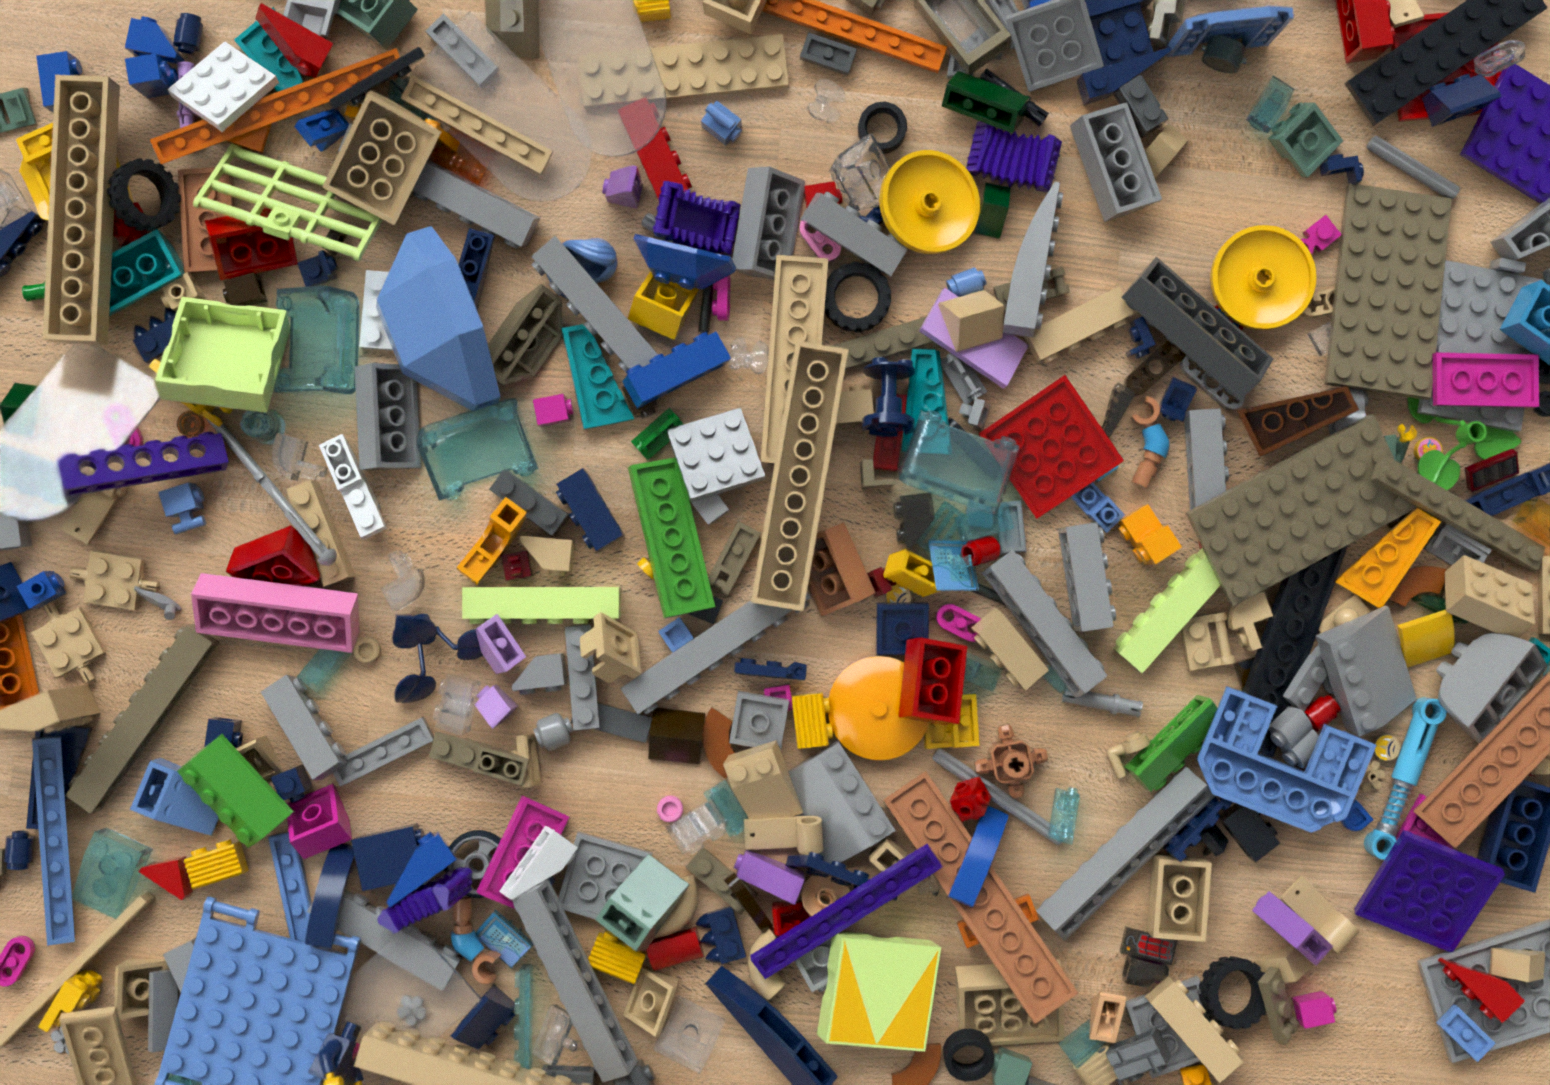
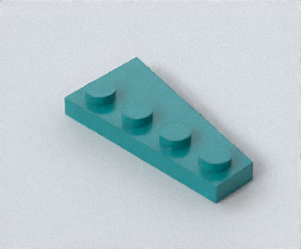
M583 324L562 328L583 430L634 420L635 418L629 410L621 390H619L594 336Z
M912 349L911 361H913L915 374L909 377L905 414L915 419V430L909 435H905L903 432L902 452L952 455L940 351L934 349Z

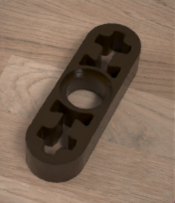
M1166 341L1125 378V391L1131 396H1139L1145 393L1186 356L1185 353L1179 349L1180 355L1174 354L1166 360L1163 356L1171 350L1170 344L1175 346V344ZM1151 360L1161 362L1162 371L1159 374H1153L1149 370ZM1145 374L1148 378L1140 383L1142 389L1136 388L1133 390L1131 388L1133 384L1131 379L1137 380Z
M735 872L724 879L762 933L773 926Z

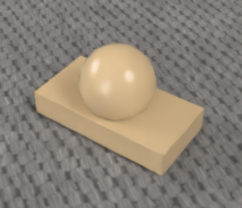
M1352 594L1322 618L1318 633L1321 634L1370 613V610L1356 594Z
M535 734L516 736L517 749L510 752L530 760L522 788L540 786L541 776Z

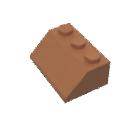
M844 522L816 535L808 587L821 616L854 604L876 593Z

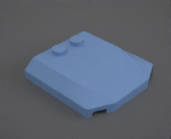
M1264 6L1210 12L1188 18L1172 37L1167 47H1165L1171 48V52L1167 57L1192 55L1199 43L1212 42L1213 38L1218 36L1233 40L1242 39L1244 49L1269 46L1294 18L1293 7Z

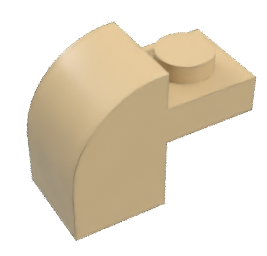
M1261 591L1235 606H1230L1227 611V629L1235 630L1238 628L1239 632L1236 633L1238 642L1241 647H1245V650L1248 651L1262 648L1254 623L1273 616L1265 592Z

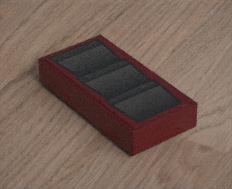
M1512 448L1464 467L1467 489L1474 492L1519 474L1517 452Z

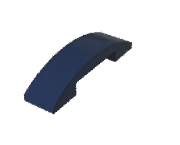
M1550 463L1494 485L1465 499V501L1493 516L1536 496L1547 494L1550 492Z
M340 844L329 849L312 903L306 932V945L332 949L339 924L337 919L350 873L353 872L356 861L352 845Z

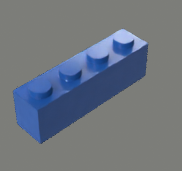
M717 331L710 335L704 332L693 339L694 342L687 346L685 342L672 348V353L665 357L663 353L656 355L649 360L650 364L644 367L638 364L627 371L628 375L622 382L636 408L638 409L725 366L731 357Z

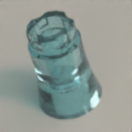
M268 409L267 413L248 410L242 414L241 429L257 442L265 445L274 444L278 436L282 438L284 435L285 421L277 411Z

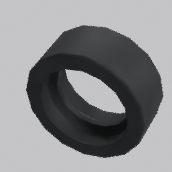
M886 101L875 102L868 106L862 112L858 123V137L862 145L870 152L877 154H888L896 150L903 143L907 131V120L903 111L895 104ZM878 113L889 114L897 123L898 130L896 136L885 143L874 141L867 131L869 120Z
M972 1028L961 1029L952 1033L946 1039L943 1046L945 1066L949 1074L954 1078L965 1082L976 1081L985 1077L991 1071L994 1065L993 1048L988 1036L983 1032ZM965 1046H976L984 1051L983 1056L971 1064H962L953 1058L954 1053Z

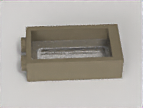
M914 0V7L969 75L1011 46V34L984 0Z

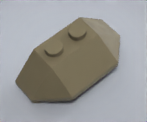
M485 0L486 31L514 58H540L538 0Z
M540 284L515 304L488 343L496 380L502 385L534 377L563 335L562 299L543 284Z

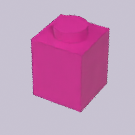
M564 394L533 399L538 426L545 427L571 421L570 415L574 414L572 400H567Z
M1323 991L1292 997L1296 1019L1304 1029L1335 1023L1334 1013H1337L1335 1002L1332 997L1330 998Z

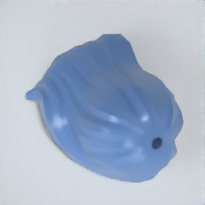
M577 239L562 243L597 284L610 279L615 273L618 262L616 252L612 245L604 239ZM563 293L561 294L562 297L568 299Z

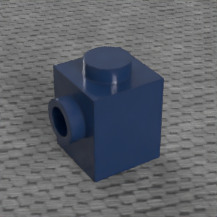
M222 717L209 718L204 747L221 734L235 748L240 747L243 741V733L240 732L242 720Z
M303 764L271 777L277 794L283 800L289 798L291 803L306 797L304 792L313 788Z

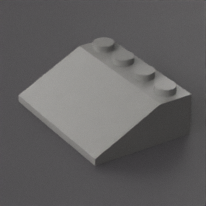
M1388 606L1381 607L1316 635L1336 702L1341 709L1340 714L1344 727L1358 737L1383 727L1417 699Z
M836 740L788 771L803 810L802 814L796 816H818L822 819L824 849L819 854L824 856L823 861L841 863L873 846L895 831L894 826L839 740Z

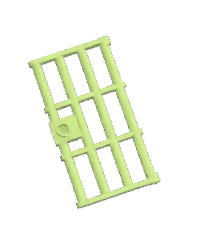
M233 143L230 144L226 153L194 199L193 207L199 209L202 207L244 221L251 226L257 225L263 227L264 233L286 240L293 237L299 239L302 243L307 244L308 242L353 257L356 261L361 260L383 219L360 207L335 200L336 194L330 191L327 192L326 196L281 182L284 175L287 174L323 186L327 178L326 176L290 165L286 161L281 162L242 149L241 146ZM236 157L275 170L276 173L273 178H269L230 165V162ZM224 173L266 187L262 195L220 182L219 179ZM213 190L253 203L255 206L251 212L208 199L207 197ZM274 191H278L320 206L313 213L271 199ZM264 207L272 210L268 218L260 216ZM330 208L372 223L368 230L325 217L324 214ZM300 220L309 222L305 230L296 228ZM319 225L362 240L358 247H354L314 234L313 232Z

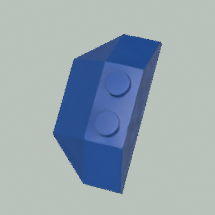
M640 234L634 235V240L654 278L661 283L669 284V282H673L688 290L693 288L703 290L733 274L736 270V266L730 256L666 242Z

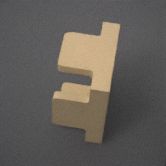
M598 613L594 616V627L580 637L581 657L587 659L596 653L597 659L603 662L592 668V674L607 683H612L622 675H628L635 679L641 675L637 633L606 614Z

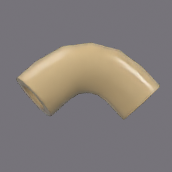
M694 875L681 877L690 885L655 936V939L669 936L682 930L693 918L698 905V888Z
M773 927L761 933L751 946L747 962L750 978L766 1000L771 999L786 982L777 972L765 979L752 963L750 955L781 936L775 935Z

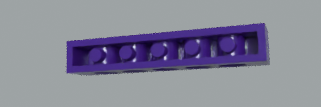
M204 432L199 434L198 437L178 436L167 442L152 440L136 447L132 444H127L111 451L95 449L85 455L78 456L77 453L65 454L60 459H57V471L63 497L224 471L227 469L229 461L222 433ZM194 449L200 450L204 456L196 458L190 454V451ZM165 454H173L177 460L168 462L163 456ZM145 458L150 464L148 466H140L136 463V460ZM116 462L121 464L123 468L119 471H113L108 465ZM84 467H91L95 470V473L87 476L82 474L80 470Z

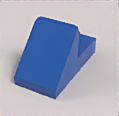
M330 109L300 119L294 127L310 147L316 145L322 152L345 135L349 123L339 110Z

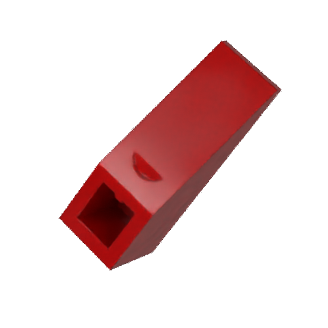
M1441 957L1438 959L1444 966L1442 972L1453 982L1457 980L1463 986L1460 989L1461 992L1471 1001L1475 999L1481 1005L1478 1009L1489 1020L1495 1018L1504 1023L1525 1002L1506 981L1497 976Z

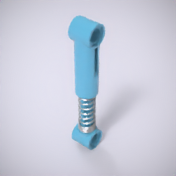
M1422 697L1417 699L1412 705L1413 716L1391 775L1394 779L1392 782L1394 786L1389 789L1391 791V794L1387 796L1389 800L1385 802L1386 808L1382 809L1384 813L1380 816L1382 818L1381 822H1378L1377 828L1368 833L1364 839L1365 850L1379 859L1385 860L1396 842L1397 837H1395V834H1397V828L1399 827L1397 823L1401 821L1400 815L1404 814L1402 809L1406 807L1407 795L1411 794L1409 790H1412L1413 786H1417L1438 726L1446 717L1447 711L1442 707L1438 699ZM1431 704L1433 713L1430 717H1427L1425 709ZM1384 839L1385 847L1378 851L1377 843Z

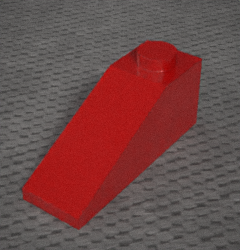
M260 3L255 19L292 66L297 68L301 74L316 78L330 53L333 43Z

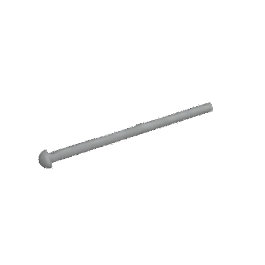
M208 420L218 433H222L223 440L319 556L318 562L324 566L332 565L337 558L335 549H327L224 423L218 427Z

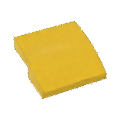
M1446 609L1397 625L1401 642L1400 646L1407 668L1451 654L1454 648L1452 614L1446 612Z
M962 694L959 724L940 725L929 723L927 731L923 736L925 749L980 746L976 694Z

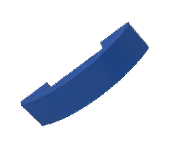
M988 806L985 814L978 819L976 829L948 894L949 898L971 908L973 907L998 848L1009 816L1008 814Z

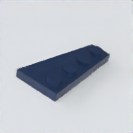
M809 852L808 855L788 856L785 866L791 868L806 867V873L825 878L832 876L831 882L848 887L853 884V889L870 880L868 879V873L854 870L853 873L846 870L847 865L836 861L828 863L823 861L824 856L814 852ZM897 897L893 898L890 901H897Z

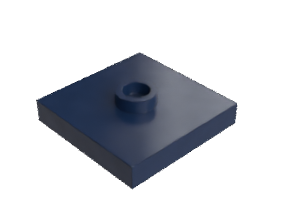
M12 562L0 566V622L33 610L28 608L16 587L23 582Z
M928 602L876 603V655H905L907 640L920 637L929 639Z

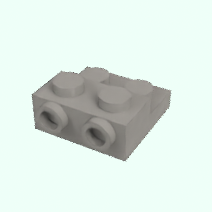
M832 938L795 960L811 992L826 990L828 981L827 965Z

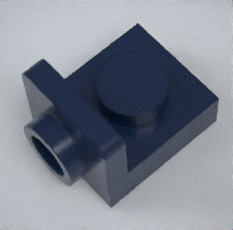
M322 250L318 252V256L298 262L304 284L308 289L337 279L335 271L338 270V266L333 255L329 256L327 252Z
M1142 316L1129 323L1131 326L1129 328L1130 337L1139 346L1126 352L1127 357L1135 355L1136 359L1150 354L1149 348L1156 345L1145 318Z

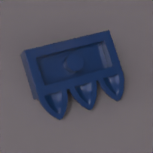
M165 307L164 322L157 317L150 316L149 331L142 326H134V339L132 341L146 363L161 357L171 340L172 325L177 313L171 308Z
M731 906L707 912L697 920V926L706 929L711 928L702 937L701 942L706 945L716 946L709 951L705 957L706 960L724 964L746 957L735 913Z

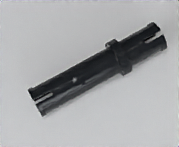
M988 68L979 77L982 80L1020 93ZM1027 95L1029 101L1024 116L1040 127L1042 122L1048 117L1049 112H1046L1031 101L1032 98Z

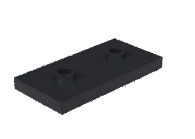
M421 47L413 49L331 98L330 104L337 111L350 102L353 105L365 100V93L396 75L398 78H401L412 71L410 67L425 58L424 52Z

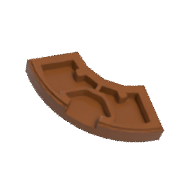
M1418 566L1409 569L1388 600L1405 607L1410 599L1419 593L1440 594L1445 583V571L1447 569L1436 566Z
M711 707L704 722L703 746L710 764L726 779L727 774L723 763L728 755L736 753L729 743V730L733 721Z
M941 1043L926 1044L925 1052L914 1051L910 1063L905 1068L891 1073L892 1085H928L939 1067Z

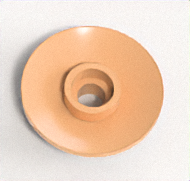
M813 875L805 882L801 891L803 907L810 916H813L851 892L849 887L831 882L832 876L825 878ZM821 898L826 899L827 902H828V905L822 903L820 899H821Z

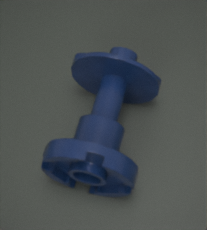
M884 357L873 358L872 364L866 365L863 368V373L870 378L881 380V396L876 398L875 413L862 418V431L869 430L870 435L879 437H897V432L904 431L905 435H909L915 430V419L910 415L902 413V399L897 397V380L906 379L915 374L913 361L903 359L892 362Z

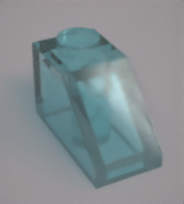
M1273 75L1251 108L1246 120L1250 122L1254 129L1268 134L1286 110L1294 88Z

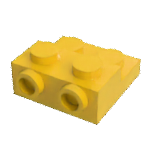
M84 970L66 980L38 1028L49 1032L55 1027H61L59 1021L61 1013L76 1012L79 1009L83 1010L88 1003H94L101 992L99 989L103 981L101 975L92 970Z

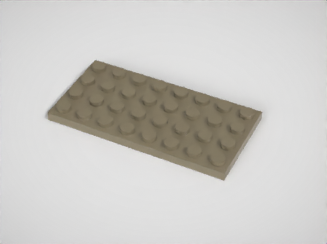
M1352 183L1346 186L1325 385L1348 386L1351 389L1423 400L1431 398L1433 384L1432 354L1436 353L1452 198L1360 184L1352 185Z
M1367 415L1186 512L1231 606L1241 603L1417 508L1414 504L1371 480L1379 456L1387 455L1394 459L1374 415Z

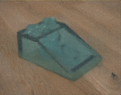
M107 827L95 831L84 853L72 899L117 919L124 912L141 876V873L138 871L146 865L153 849Z

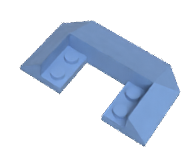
M1226 686L1197 757L1198 764L1211 793L1311 833L1327 824L1346 819L1376 744L1344 730L1341 731L1324 724L1305 771L1258 753L1277 706L1243 691Z

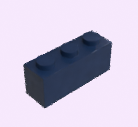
M582 468L556 484L559 488L556 494L563 505L568 503L572 510L569 516L576 527L581 525L586 533L582 537L589 549L594 547L596 551H600L625 536L586 469Z

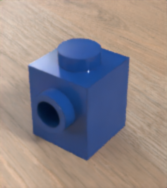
M43 571L16 586L29 609H40L44 605L67 594L63 588L65 586L63 579L54 571Z

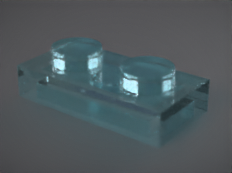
M319 649L297 677L318 693L352 653Z

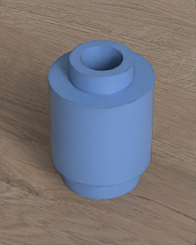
M974 267L952 275L951 279L946 281V285L949 291L961 297L984 290L983 286L986 285V279L981 270L977 271Z

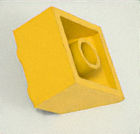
M650 271L634 295L627 319L660 333L662 336L675 340L684 325L699 289L693 288L688 290L673 282H669V284L661 283L654 278Z

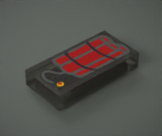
M1125 926L1120 952L1172 966L1178 940L1153 938L1147 931Z

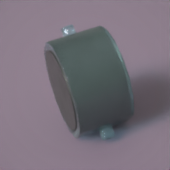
M1221 35L1211 36L1207 46L1202 45L1201 50L1205 51L1202 62L1219 72L1237 73L1241 63L1246 64L1247 59L1244 58L1247 48L1239 41Z

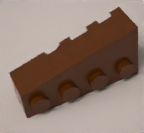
M1348 386L1237 410L1260 457L1360 411Z

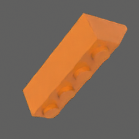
M22 615L0 622V710L39 694Z

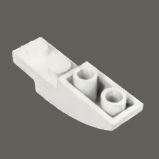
M341 434L320 444L319 447L336 487L343 495L360 537L365 540L387 529L375 494L363 470L359 469V462L344 435Z

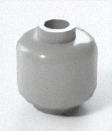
M554 713L538 720L536 723L537 728L533 729L540 747H545L548 751H553L569 744L571 741L570 733L574 732L569 718L563 719L559 713Z

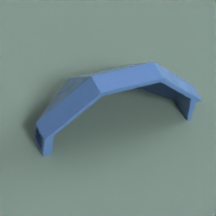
M432 226L407 233L376 302V309L402 374L473 412L498 404L500 393L484 327L456 258Z

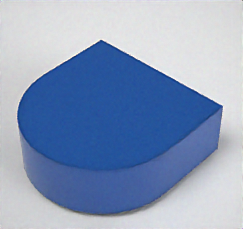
M1354 799L1347 818L1341 820V823L1351 831H1360L1374 819Z

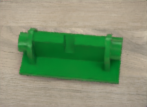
M669 407L631 442L648 461L670 442L667 429L684 425V423Z

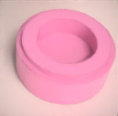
M665 796L658 803L657 813L663 821L674 822L681 817L683 804L676 796Z

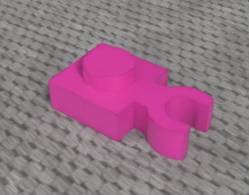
M1324 215L1303 232L1307 239L1300 240L1306 245L1312 255L1314 247L1320 252L1342 234L1327 215Z

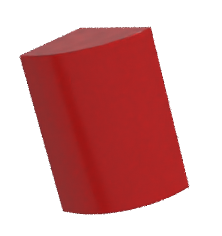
M697 927L675 932L669 936L654 938L646 949L654 971L705 957Z

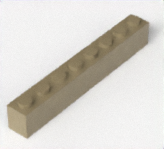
M195 624L182 626L174 636L176 640L173 645L167 647L159 657L161 662L156 669L152 668L144 678L146 683L141 690L138 689L132 694L129 699L131 704L126 711L123 710L117 715L113 722L116 725L111 732H107L102 736L98 743L100 745L99 749L95 754L92 753L88 756L83 764L85 766L84 770L80 775L77 774L68 784L70 789L65 796L91 814L102 809L220 643L210 634L196 633Z

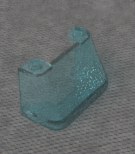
M326 285L277 289V309L287 310V315L290 317L289 368L279 369L274 392L282 394H353L356 391L355 366H358L360 305L357 295L352 291Z
M515 398L499 401L498 404L475 412L468 411L428 424L418 431L417 448L439 501L458 498L464 489V485L500 474L504 468L513 470L514 474H520V476H528L538 469L537 459L521 409Z
M932 410L927 412L920 411L915 424V430L910 437L899 466V479L912 487L989 514H997L1017 458L1019 445L1016 444L1015 440L1002 436L1001 439H995V441L982 438L946 425L942 415Z

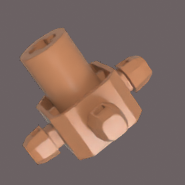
M1010 724L1000 725L997 731L998 739H1001V742L991 745L988 750V760L985 757L974 762L975 771L978 774H989V771L992 770V775L995 779L1003 784H1010L1007 787L1012 798L1023 797L1024 784L1021 781L1030 779L1034 773V762L1037 765L1048 760L1047 751L1044 748H1033V751H1030V746L1019 738L1012 739L1014 732ZM1015 757L1017 759L1016 764L1013 767L1008 766L1009 762L1012 763L1011 759Z

